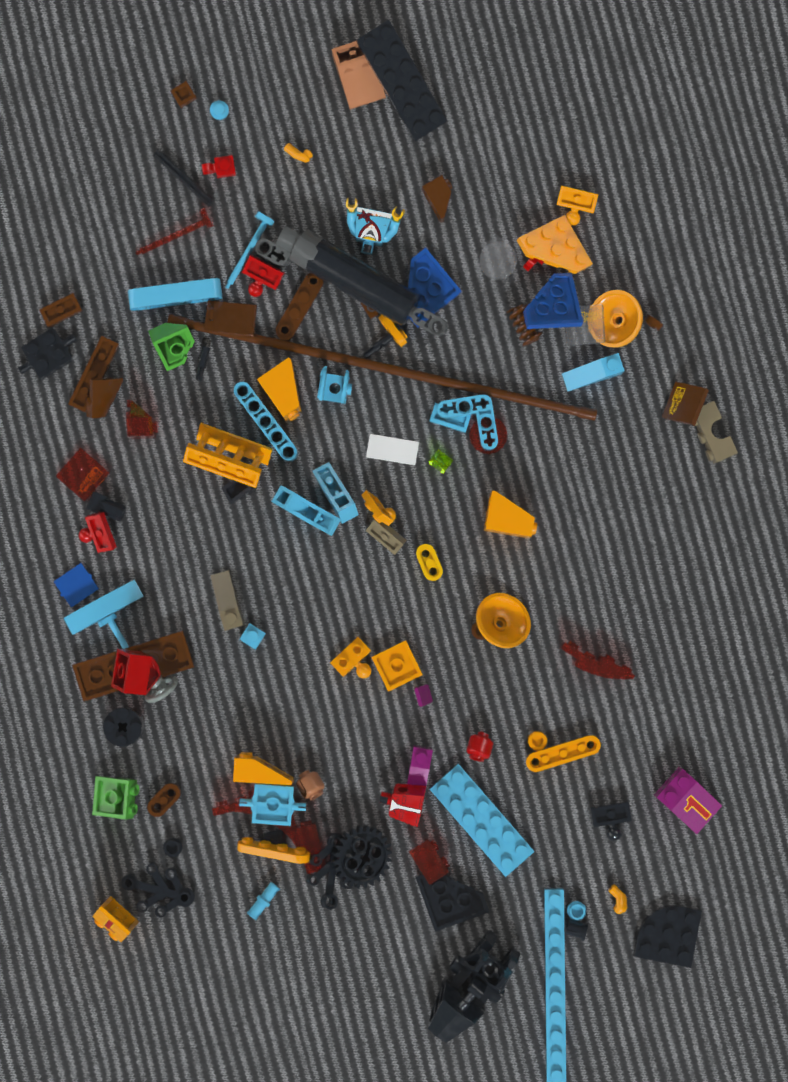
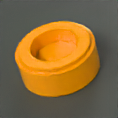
M534 731L528 736V745L533 750H542L547 745V737L541 731Z

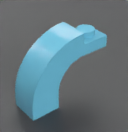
M282 485L271 501L330 536L333 535L341 521L340 518Z

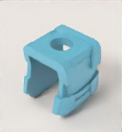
M324 366L320 374L317 398L320 401L346 404L347 395H351L352 384L349 383V371L346 370L345 376L327 374V366ZM333 383L340 385V391L337 394H333L329 390L330 385Z

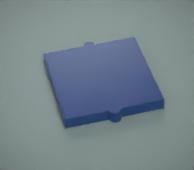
M82 563L54 581L61 592L60 596L65 598L71 608L99 589L92 579V574L88 573Z

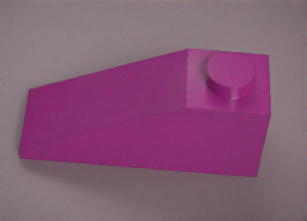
M413 745L407 784L427 785L433 752L432 748Z

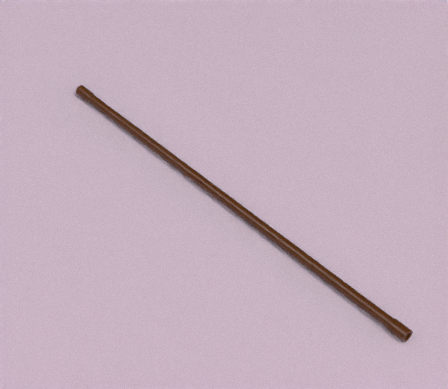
M173 314L168 316L167 323L187 325L189 329L204 332L205 322ZM210 333L566 413L595 421L597 416L596 409L578 407L254 334V337Z

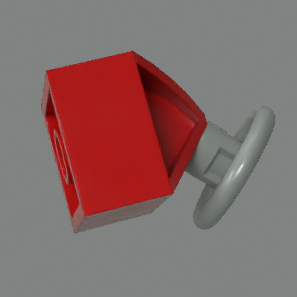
M117 648L111 687L126 694L145 695V701L148 703L160 701L176 688L178 678L176 676L162 678L159 666L152 656L137 650Z

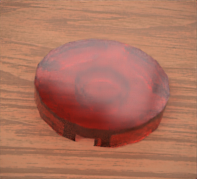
M484 417L481 419L483 427L488 428L491 426L492 421L490 418ZM495 418L498 444L492 450H486L481 446L477 421L474 422L470 429L469 438L475 450L482 454L490 455L497 453L503 448L507 441V430L501 420ZM493 429L482 431V434H487L484 444L487 443L489 447L495 442L494 439L490 438V432L494 433Z

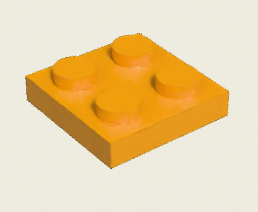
M406 640L372 656V660L388 692L423 675Z

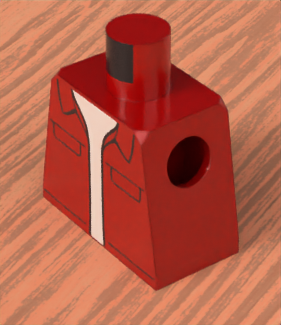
M395 784L393 794L381 792L379 803L390 805L388 814L390 817L418 827L427 786Z

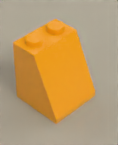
M288 357L257 380L284 420L293 421L300 416L301 405L294 366Z
M491 491L484 531L530 538L536 534L537 522H534L535 517L497 491Z

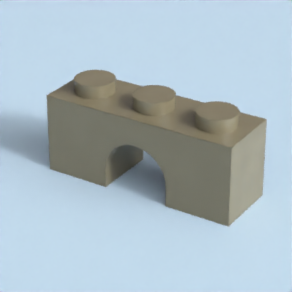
M715 401L703 405L695 425L699 431L697 435L701 444L706 446V456L713 464L738 453L731 436L719 439L712 434L711 427L713 423L722 419Z

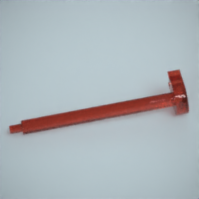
M205 207L200 209L202 220L141 247L140 250L136 251V254H145L205 225L208 229L213 227Z

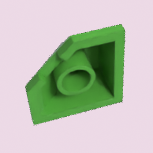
M164 323L148 330L152 343L167 371L185 364L187 353L195 342L187 325Z

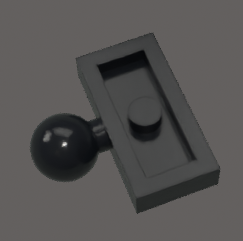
M628 801L590 807L593 827L609 825L606 835L611 841H617L622 836L621 829L616 824L632 821Z

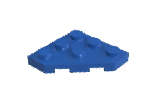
M426 247L411 259L408 288L420 296L417 308H423L436 314L462 293L460 288ZM420 313L418 314V317L420 318V320H423V321H428V320H429V319H427L426 317H424V313H423V314H420Z
M554 273L531 303L528 304L523 311L527 329L582 326L583 318L572 273Z

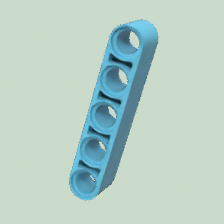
M219 278L128 290L129 306L132 311L207 302L208 300L215 301L223 298Z
M246 382L237 383L234 387L235 396L285 461H294L298 455L295 445L249 384ZM241 387L248 388V393L245 396L238 394V390ZM258 402L260 405L259 409L251 411L249 408L251 403ZM264 417L271 419V423L267 427L261 425V420ZM276 432L282 434V440L279 442L272 440V436ZM289 447L293 448L294 454L291 457H285L284 450Z

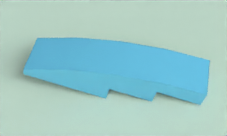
M133 580L63 619L71 634L74 635L144 596L136 581Z

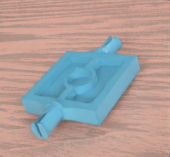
M255 783L252 799L240 798L239 806L251 807L252 823L291 826L294 810L306 811V803H296L294 800V786Z

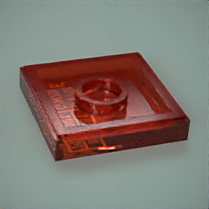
M80 448L56 477L83 501H86L110 472Z

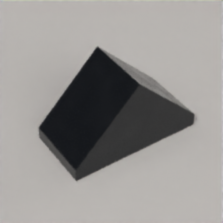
M231 480L222 487V490L230 504H233L256 491V488Z

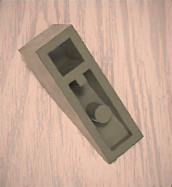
M227 570L210 575L224 631L244 626V619L230 571Z

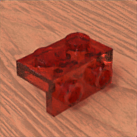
M427 837L425 841L409 850V853L430 885L449 873L447 867L450 864L445 856L440 857L438 854L439 847L435 840L430 841Z

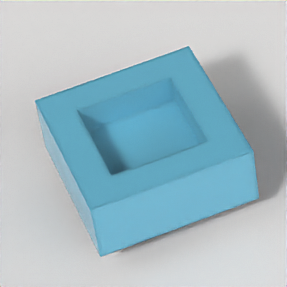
M249 623L239 640L256 650L266 633Z

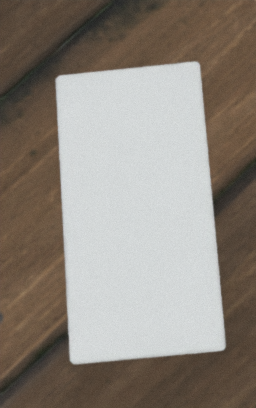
M370 434L366 457L415 465L419 442Z

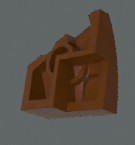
M122 377L90 379V396L87 397L86 407L87 417H106L123 383Z

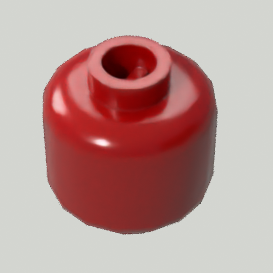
M478 732V734L469 737L466 752L469 754L470 759L484 762V759L490 758L494 743L488 738L489 734Z

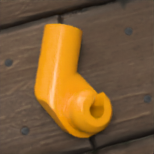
M290 143L284 147L286 153L304 163L309 162V159L313 157L312 152L308 149H305L302 153Z
M613 884L608 889V892L616 898L614 911L617 914H621L627 910V896Z

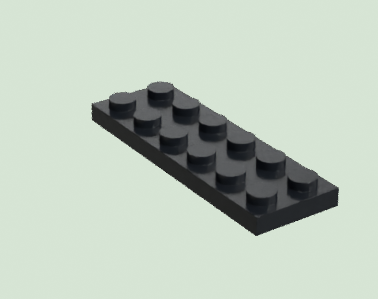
M390 20L385 21L355 40L414 142L447 122Z

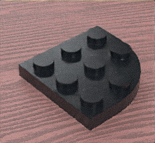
M668 905L658 908V910L647 916L642 922L637 933L633 956L691 968L702 910L680 905Z

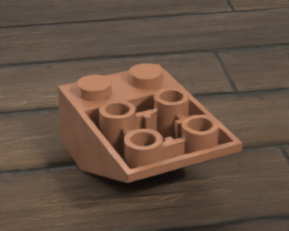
M356 41L332 49V57L350 110L386 98L382 85Z

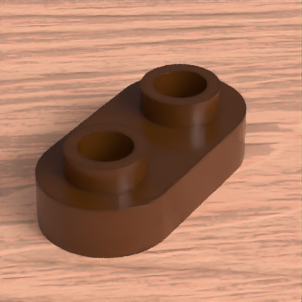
M175 783L166 784L149 801L147 809L150 815L160 817L165 814L180 798V787ZM169 789L174 790V796L168 794ZM156 803L161 804L160 810L155 808Z

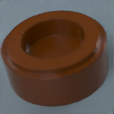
M647 315L644 319L647 325L657 331H660L663 326L660 321L650 315Z

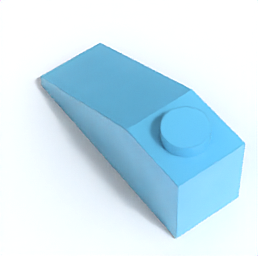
M619 353L564 372L562 377L567 392L621 375L624 372Z
M329 462L312 471L337 517L341 519L342 524L359 515L353 499Z

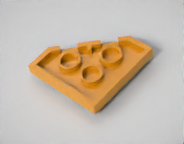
M565 215L517 239L526 257L542 260L545 264L556 268L567 269L568 272L577 274L593 264Z

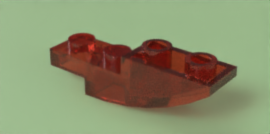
M571 641L568 644L563 642L560 646L561 650L576 658L572 665L585 672L610 679L625 680L634 679L635 677L631 673L633 671L631 668L624 664L621 667L615 664L616 659L608 654L605 657L600 655L596 661L594 660L596 656L588 651L582 653L578 650L579 646Z

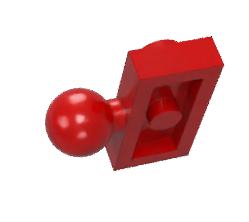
M253 255L249 256L242 271L245 275L255 279V282L248 286V292L253 297H259L263 293L262 284L277 290L285 274L280 269Z
M100 512L86 516L85 520L88 528H83L79 531L78 537L80 541L89 543L93 540L98 553L117 548L105 513Z

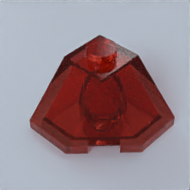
M127 400V407H130V411L126 412L127 436L133 440L156 438V433L159 432L158 422L134 401Z

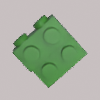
M95 776L92 815L125 820L134 818L138 811V806L135 804V796L139 793L137 780Z

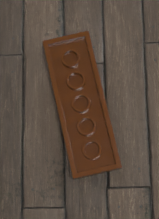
M183 630L124 648L141 651L152 656L159 666L162 677L195 667ZM117 651L72 665L83 702L119 691L111 687Z

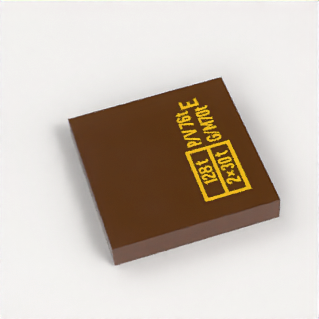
M675 381L662 417L667 420L695 426L709 390Z

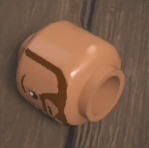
M306 770L299 775L300 779L296 782V786L303 798L314 800L323 794L325 785L317 772Z

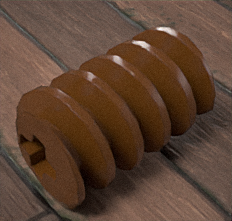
M521 304L506 312L512 313L509 319L515 320L512 324L513 327H519L516 330V334L522 333L519 340H526L522 344L523 347L538 341L539 337L543 334V331L536 332L537 329L526 328L523 311L528 304Z

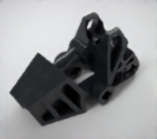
M491 930L485 933L469 955L465 957L457 955L448 968L455 973L451 981L443 978L430 1013L428 1029L445 1043L474 1025L485 1013V1008L482 1006L487 1000L496 1004L505 992L504 988L513 973L512 969L518 963L521 953L513 947L501 961L488 953L494 946L498 936ZM473 973L467 988L469 992L465 997H461V993L457 990L468 976Z

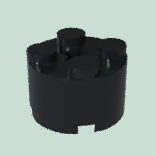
M120 707L111 711L103 723L105 737L110 743L119 747L129 746L137 742L142 737L145 728L144 717L137 709L131 707ZM123 723L128 724L125 730L121 729Z

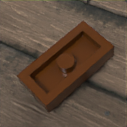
M74 293L39 309L47 327H52L83 311Z

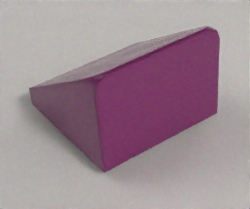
M428 684L415 687L414 691L420 707L433 702Z

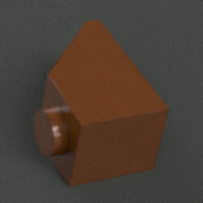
M442 175L422 186V192L440 223L444 222L452 189L449 180L444 179Z

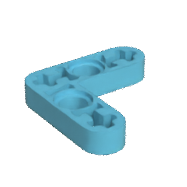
M489 396L463 397L444 400L438 404L437 414L444 419L476 414L481 446L486 450H492L497 446L498 436L492 400ZM481 399H484L485 402L489 403L485 409H482V406H475L476 410L473 411L471 400H475V403H480ZM463 401L468 402L470 405V409L466 412H462L459 409V404ZM456 402V414H454V410H449L447 415H444V412H440L443 405L450 408L453 407L452 403ZM484 417H488L492 421L491 426L488 428L481 425V419ZM493 429L494 433L490 432V438L494 439L495 442L489 447L487 443L484 444L487 434H482V431Z

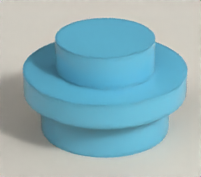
M221 100L213 102L210 106L212 117L217 120L225 119L229 114L228 105Z
M573 901L567 907V914L572 920H582L586 915V907L580 901Z

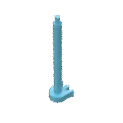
M259 211L255 217L262 222L228 278V283L225 286L227 289H229L230 285H233L267 225L272 227L274 224L271 218Z
M113 613L99 621L98 625L102 627L108 623L123 649L127 648L129 645L116 625L114 619L117 616Z

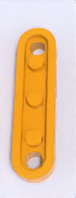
M593 735L580 737L530 753L526 758V766L533 772L549 769L594 755L600 750L601 743ZM589 741H592L594 744L592 748L587 747ZM534 758L539 760L537 765L532 764Z
M243 837L242 840L238 841L237 845L239 852L299 864L308 863L310 859V852L306 851V848H290L287 844L274 845L266 840L254 841L251 837Z

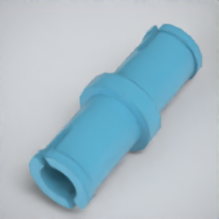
M270 881V884L263 893L256 897L257 901L247 911V914L254 920H257L266 906H270V901L280 888Z

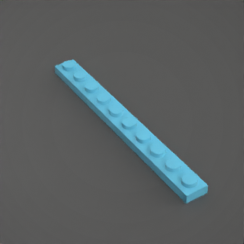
M544 889L546 1082H566L564 889Z

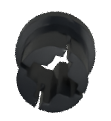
M569 919L566 935L580 938V941H584L589 922L582 923Z

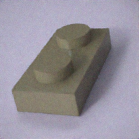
M375 519L366 529V532L394 555L407 541L392 527L383 522L378 523Z

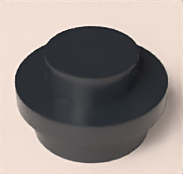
M169 838L163 845V851L169 857H177L183 849L181 841L177 838Z

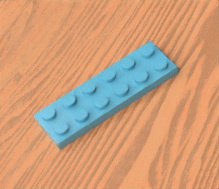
M459 764L454 766L429 788L505 877L535 852Z

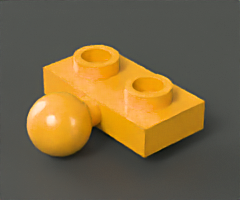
M561 185L557 205L571 208V211L566 214V218L571 226H575L580 221L579 210L594 213L598 194Z
M367 490L361 495L365 500L364 505L374 513L372 516L378 523L383 522L389 526L395 520L396 512L392 508H385L378 497Z
M357 637L330 663L343 677L356 667V673L360 678H368L371 675V667L366 663H361V661L371 650Z

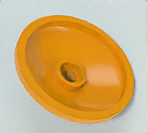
M611 290L603 293L594 301L589 311L588 326L590 333L598 343L606 347L618 348L629 344L635 339L642 327L643 312L640 303L633 295L622 290ZM622 317V323L619 324L618 320Z
M494 593L484 598L477 608L476 623L478 629L491 644L501 648H513L520 645L528 637L531 629L530 616L525 606L517 598L505 593Z

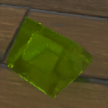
M438 449L428 463L444 474L454 460Z

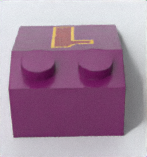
M678 767L654 794L661 803L696 834L722 807L712 795L681 767Z

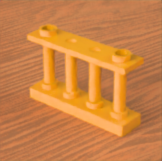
M200 423L196 438L199 442L197 445L188 443L183 462L256 488L262 469L258 467L261 463L269 464L273 448ZM206 444H210L217 447V449L214 452L205 449L204 447ZM224 450L235 453L233 458L222 454ZM242 457L252 459V464L241 462Z

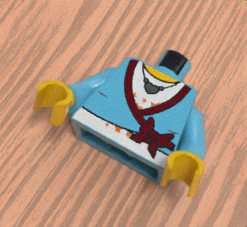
M347 198V225L350 233L356 237L357 242L363 243L361 253L372 255L374 245L382 246L383 243L389 242L397 233L401 222L400 219L404 215L405 210L403 209L401 215H398L396 213L397 206L393 209L392 214L357 207L358 201L356 198L354 205H350L348 203L349 198Z

